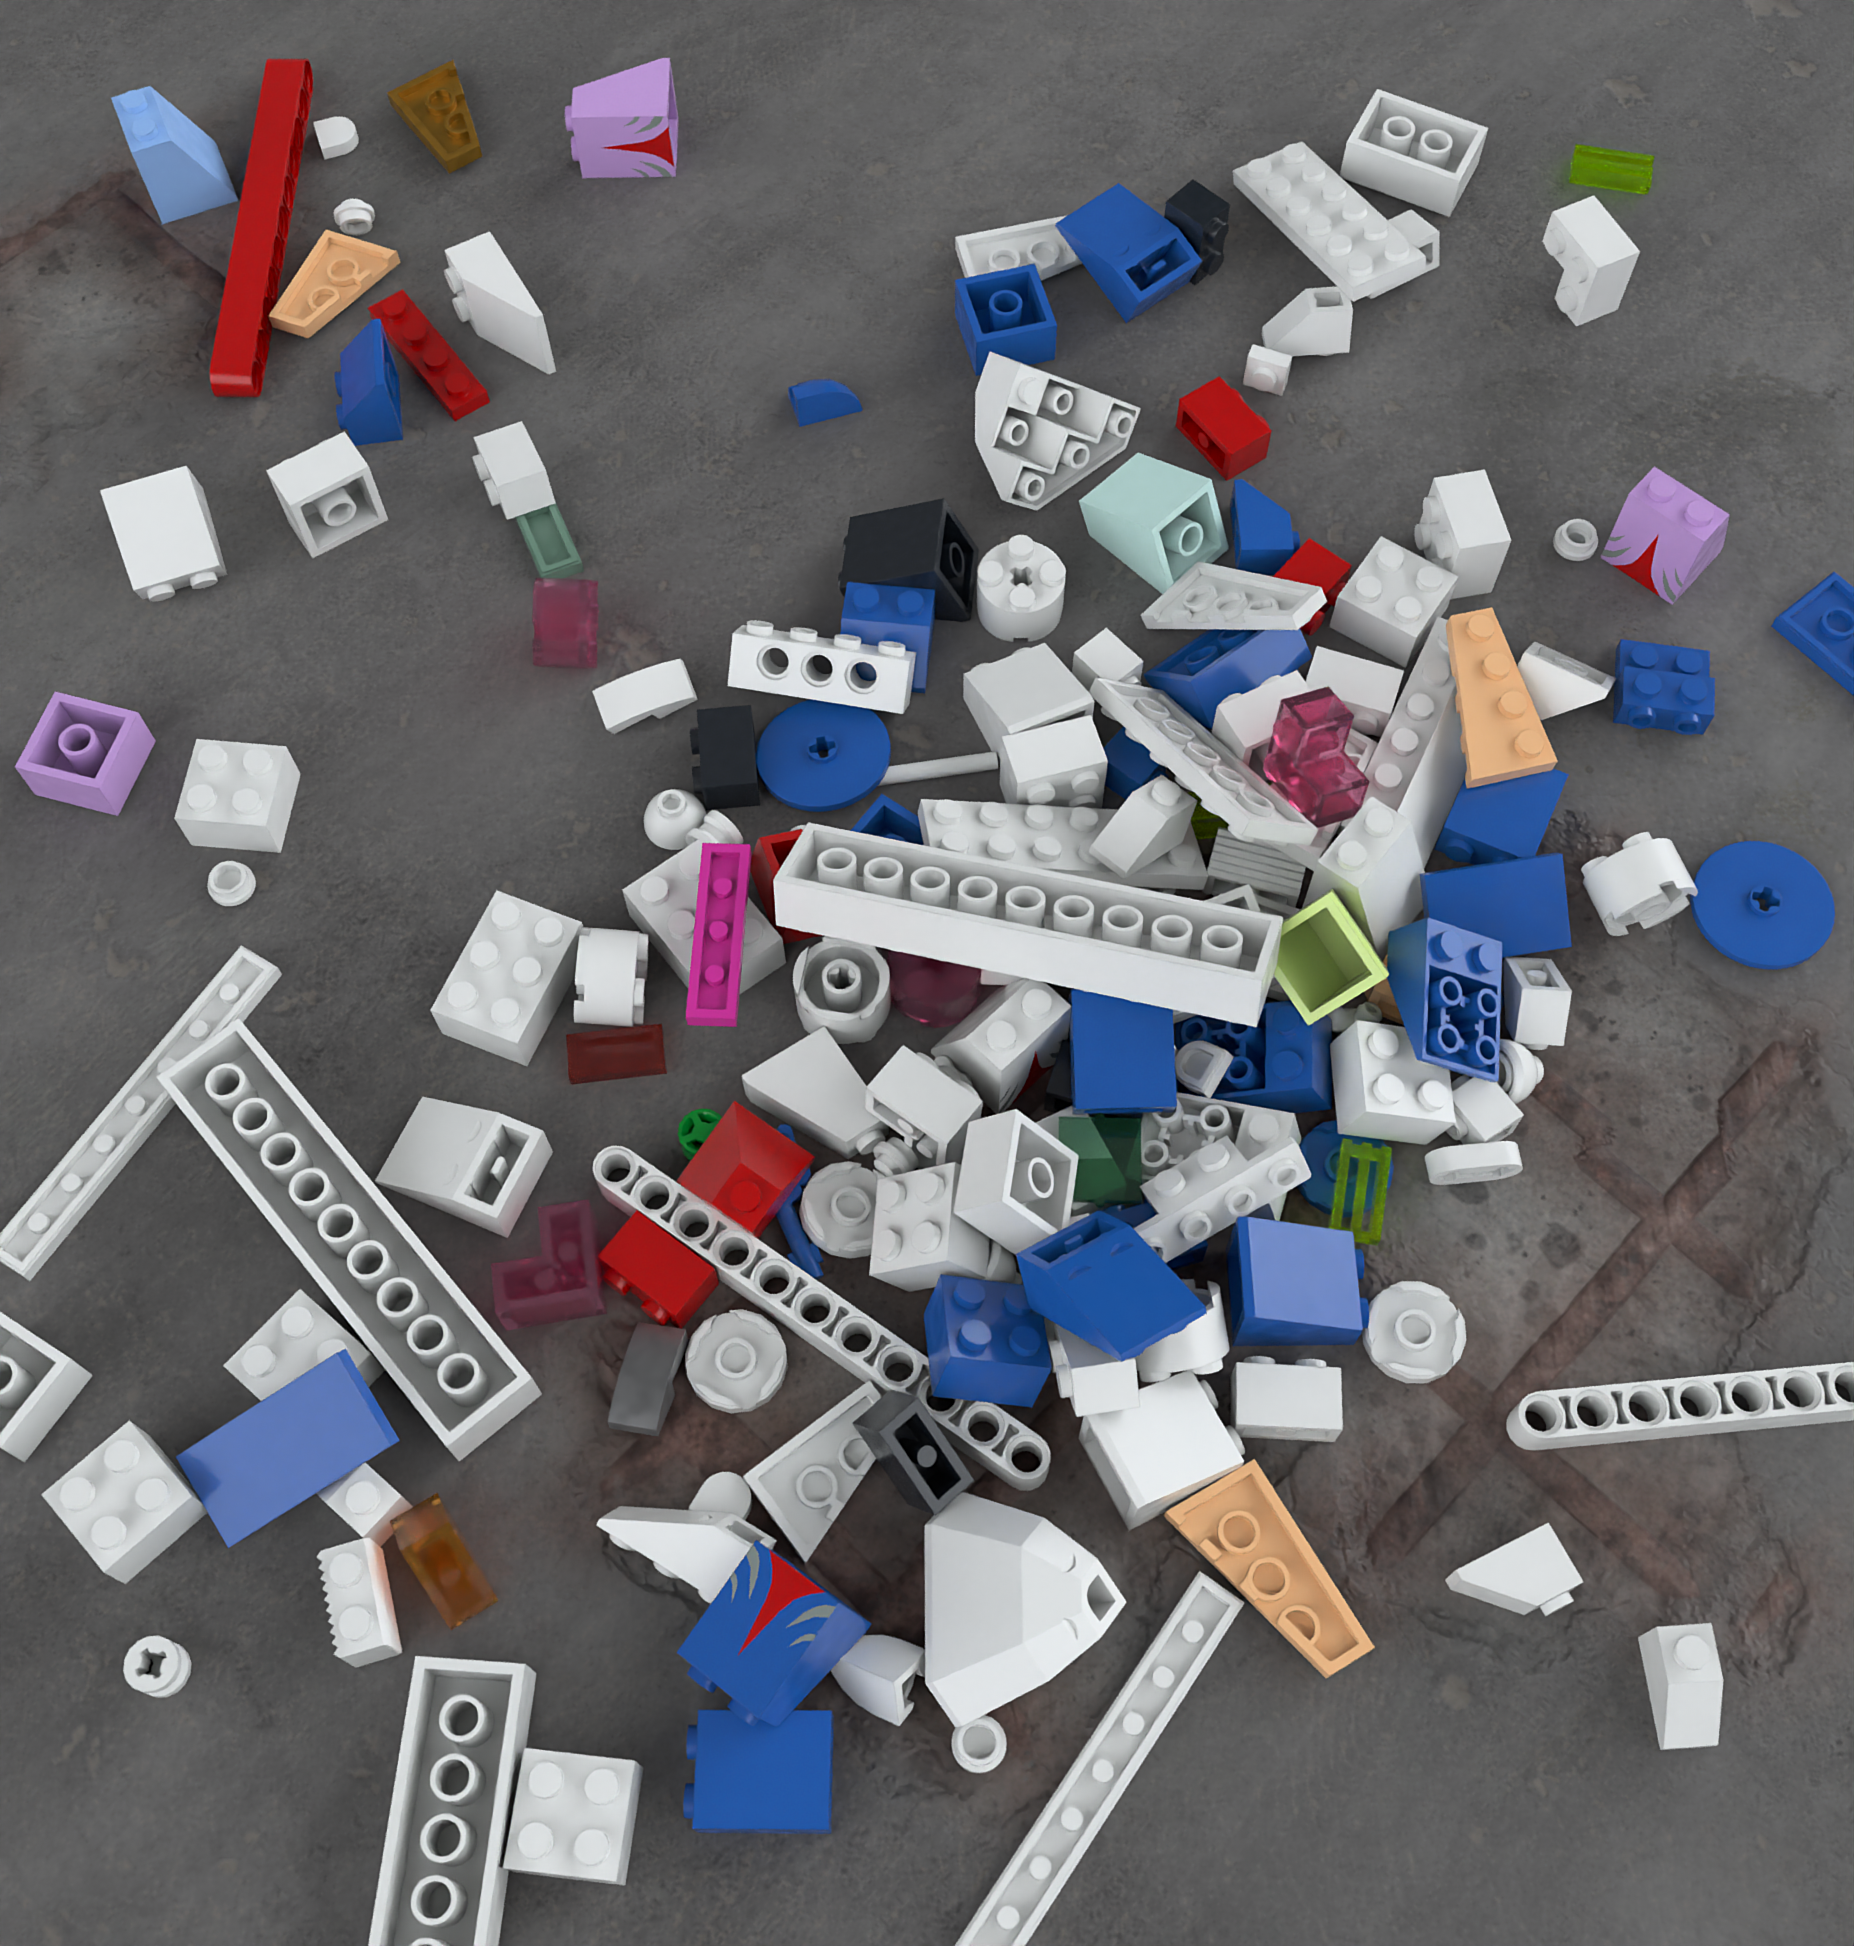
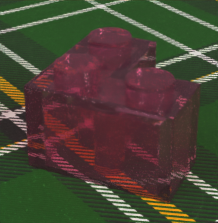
M1329 686L1281 699L1263 766L1269 781L1274 783L1290 804L1316 828L1353 818L1362 807L1370 782L1344 752L1354 715Z
M589 1200L538 1207L542 1256L491 1264L495 1313L506 1331L607 1314L604 1280L602 1279L603 1270L597 1257L600 1253L598 1224Z

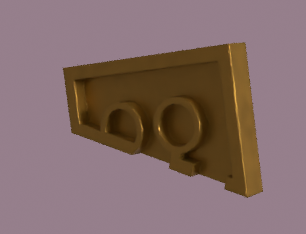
M454 60L387 92L390 105L449 174L483 157Z

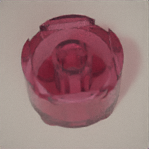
M535 578L532 625H534V639H532L534 666L597 668V631L599 627L598 580Z
M890 949L888 951L887 964L890 972L891 1000L895 1008L906 1018L909 1016L920 1021L923 1026L940 1028L956 1024L970 1014L982 992L983 984H981L980 968L939 961Z

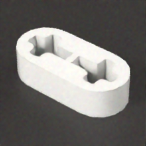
M1512 1141L1443 1147L1433 1150L1425 1156L1429 1181L1436 1185L1504 1179L1514 1176L1523 1170L1518 1144Z

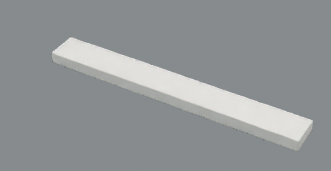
M242 945L238 948L0 1233V1262L31 1281L176 1104L156 1077L239 1018L243 1023L281 977L282 973L278 967Z
M1198 1572L955 1946L1026 1945L1244 1605L1242 1600L1202 1572Z

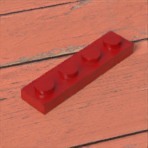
M403 289L368 307L371 319H381L387 339L454 421L490 403L486 389Z

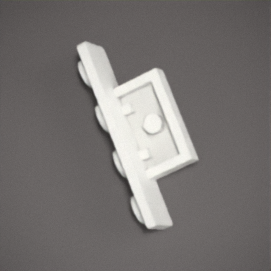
M1226 1135L1218 1141L1203 1147L1199 1152L1172 1168L1160 1172L1155 1178L1140 1186L1146 1200L1157 1215L1133 1229L1166 1263L1236 1222L1237 1217H1245L1311 1177V1172L1297 1142L1292 1137L1281 1141L1247 1161Z

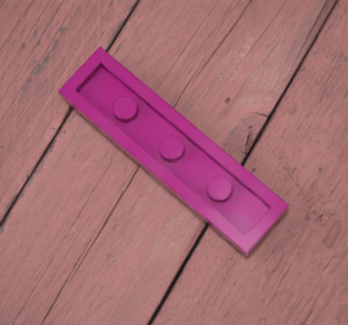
M702 843L686 1007L687 1025L737 1027L752 855L750 844Z

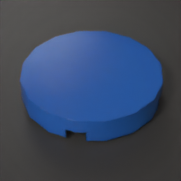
M1337 1120L1323 1122L1316 1126L1299 1144V1148L1310 1169L1311 1177L1297 1185V1189L1310 1205L1324 1214L1342 1218L1363 1215L1380 1203L1391 1185L1394 1166L1389 1148L1382 1139L1379 1141L1376 1138L1338 1134Z

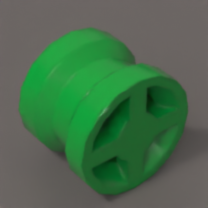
M701 1108L691 1111L683 1117L679 1124L678 1137L684 1157L689 1163L701 1147L697 1142L704 1143L722 1117L719 1113L711 1109Z

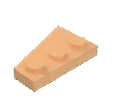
M325 230L268 317L272 327L309 339L400 264L398 252Z

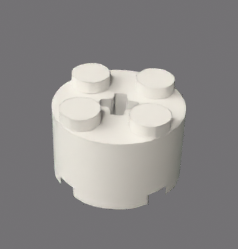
M1026 535L1013 536L1008 542L994 547L983 557L977 570V609L980 622L989 633L1005 641L1013 642V638H1028V642L1047 636L1056 628L1063 609L1066 576L1065 566L1059 557L1051 549L1040 543L1033 542Z
M1649 832L1639 833L1628 838L1622 844L1623 850L1609 857L1595 858L1581 868L1585 877L1583 884L1610 935L1621 936L1629 934L1625 926L1640 922L1643 929L1657 925L1679 913L1690 904L1686 898L1687 894L1696 897L1698 890L1670 839H1652Z
M581 927L575 973L576 993L579 996L578 1000H574V1023L633 1027V1024L643 1025L649 934H641L640 931Z
M825 936L822 937V942L817 943L810 949L808 946L799 955L793 970V985L797 1011L804 1029L812 1034L825 1026L837 1044H850L871 1040L885 1022L891 1006L889 966L885 958L876 950V946Z
M1181 1279L1206 1306L1207 1314L1188 1324L1184 1330L1170 1334L1147 1347L1142 1354L1135 1357L1136 1370L1139 1371L1141 1381H1163L1171 1376V1372L1192 1369V1372L1195 1374H1210L1223 1368L1222 1358L1229 1352V1342L1218 1284L1207 1281L1208 1290L1196 1289L1194 1279Z

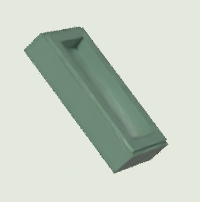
M556 502L555 504L515 517L543 585L584 571L580 556Z

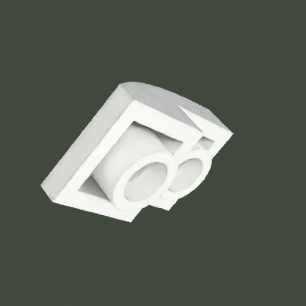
M681 659L660 663L633 672L592 691L606 730L613 734L650 715L661 719L698 700L684 662Z

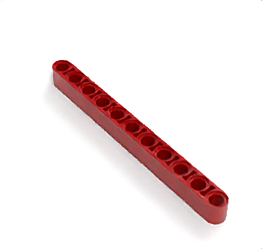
M267 59L210 364V384L215 397H259L262 392L273 329L268 316L277 304L313 94V73L308 59Z

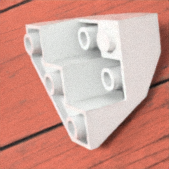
M989 352L975 392V443L1001 499L1037 511L1126 449L1141 408L1021 362Z
M961 1492L925 1524V1684L955 1727L964 1726L1051 1680L1102 1637L1126 1604V1600L1098 1558L1044 1517Z

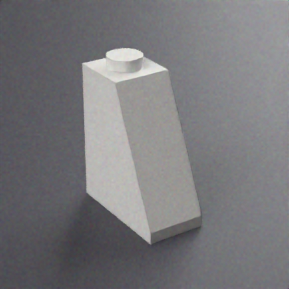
M825 1026L741 1075L745 1094L750 1102L846 1159H850L859 1152L861 1155L873 1152V1148L880 1141H885V1136L889 1134L888 1125L865 1109L867 1086Z

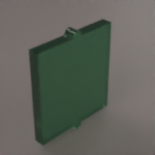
M1097 1113L1095 1117L1059 1116L1058 1140L1079 1155L1072 1202L1094 1203L1098 1208L1103 1207L1105 1203L1141 1204V1119L1105 1118L1102 1113Z

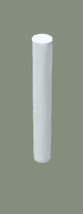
M994 751L889 766L878 786L998 769L997 754Z

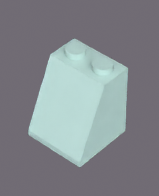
M1141 453L1135 454L1079 500L1089 535L1162 594L1195 563L1199 561L1212 564L1229 549L1212 480Z

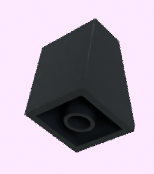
M944 498L850 517L848 533L843 541L844 559L842 571L838 575L839 590L844 597L847 582L935 590V620L957 622L971 620L979 549Z

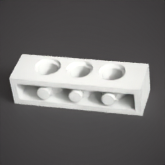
M756 620L747 621V626L742 625L732 635L728 686L903 714L910 704L916 652L905 651L904 644L892 641H881L878 646L861 644L860 637L847 634H837L834 636V639L817 637L816 630L802 627L791 628L790 632L773 630L774 625L772 623ZM771 648H778L786 653L788 667H778L771 661L769 655ZM822 655L828 658L832 664V673L822 674L818 672L813 665V656ZM859 662L871 664L876 670V680L866 681L860 678L856 671V664Z

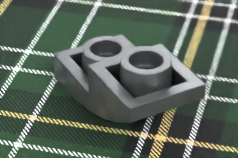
M637 1323L616 1383L608 1417L609 1428L653 1436L659 1435L675 1397L672 1381L689 1343L686 1329Z

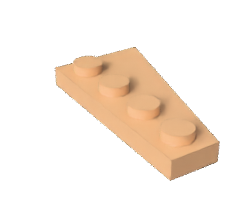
M1493 608L1450 616L1446 624L1451 672L1452 676L1456 679V711L1460 713L1461 749L1462 754L1466 756L1467 771L1465 773L1466 788L1551 771L1558 762Z
M1255 1459L1165 1512L1164 1517L1326 1679L1375 1648Z

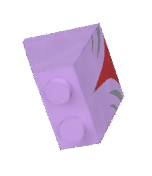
M661 58L573 88L572 106H565V123L567 131L574 132V136L571 137L573 161H579L582 178L676 177L678 113L670 58Z
M1654 466L1629 493L1600 558L1673 605L1721 552L1724 546L1730 514Z

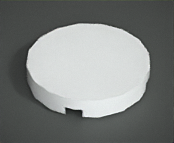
M850 1161L830 1164L816 1172L803 1191L799 1210L803 1230L814 1245L830 1255L849 1259L871 1255L878 1179L885 1178V1176L875 1169L872 1172L867 1168H862L860 1163Z
M1421 1281L1398 1282L1383 1290L1370 1302L1368 1328H1364L1362 1331L1363 1345L1371 1361L1387 1376L1404 1383L1431 1382L1445 1376L1461 1358L1467 1339L1465 1320L1460 1310H1456L1454 1304L1449 1301L1450 1297L1437 1287Z
M743 1309L730 1310L729 1313H723L719 1316L714 1315L705 1320L692 1334L685 1353L687 1377L696 1395L711 1408L728 1413L752 1411L769 1402L781 1388L788 1368L786 1346L776 1326L761 1314Z

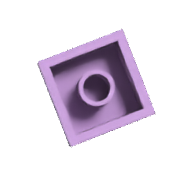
M54 692L15 768L35 795L118 816L156 740L138 712Z

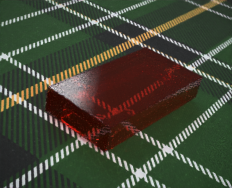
M662 1024L566 1034L568 1075L571 1085L667 1074Z

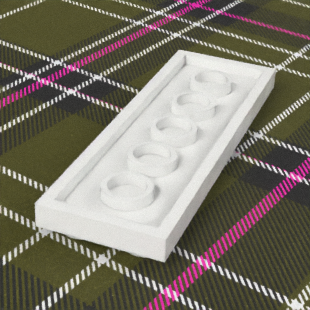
M1302 141L1287 145L1280 151L1263 158L1254 159L1248 164L1233 170L1234 185L1353 302L1426 271V255Z
M1095 678L1089 693L1102 706L1101 712L1107 717L1120 722L1126 728L1125 734L1130 739L1143 744L1150 750V758L1156 763L1168 767L1176 775L1175 781L1179 785L1194 791L1202 799L1201 805L1203 808L1224 819L1229 824L1227 829L1231 834L1247 842H1253L1255 838L1265 839L1282 847H1287L1289 843L1311 845L1319 829L1163 690Z
M921 799L918 818L924 846L1130 887L1203 890L1208 879L1191 821L1181 844L1126 879H1122L1088 853L1091 844L1116 814L1117 809L969 802L948 799Z

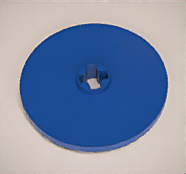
M812 699L795 704L775 717L764 730L756 752L758 771L766 789L782 803L799 810L811 812L838 810L862 800L880 784L888 770L891 759V745L887 729L872 710ZM828 750L829 756L820 758L819 751Z
M1744 841L1730 844L1710 855L1693 879L1698 893L1696 897L1690 894V904L1699 930L1714 948L1738 963L1754 968L1771 970L1793 967L1814 956L1822 948L1832 932L1835 920V905L1827 882L1809 861L1786 847L1762 841ZM1757 898L1765 900V907L1768 908L1767 911L1759 909L1760 904L1756 901Z

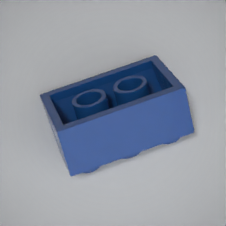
M1300 628L1298 630L1209 629L1143 675L1152 688L1163 690L1203 727L1212 729L1217 706L1225 698L1235 693L1244 694L1256 689L1272 676L1280 675L1282 677L1296 670L1299 672L1298 668L1313 657Z

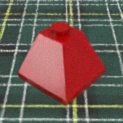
M734 1101L676 1182L758 1239L813 1163L815 1156Z

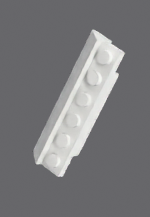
M1437 617L1337 832L1339 835L1372 795L1412 821L1424 868L1467 771L1466 756L1462 754L1460 742L1462 734L1460 713L1456 711L1455 696L1457 694L1456 679L1452 676L1446 633L1448 620Z

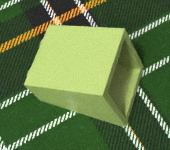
M1333 888L1291 915L1282 923L1278 961L1274 976L1308 1026L1389 976L1387 967Z

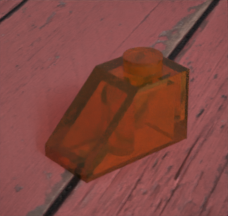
M435 1493L390 1521L400 1552L450 1630H453L498 1602V1598L467 1540L438 1493Z

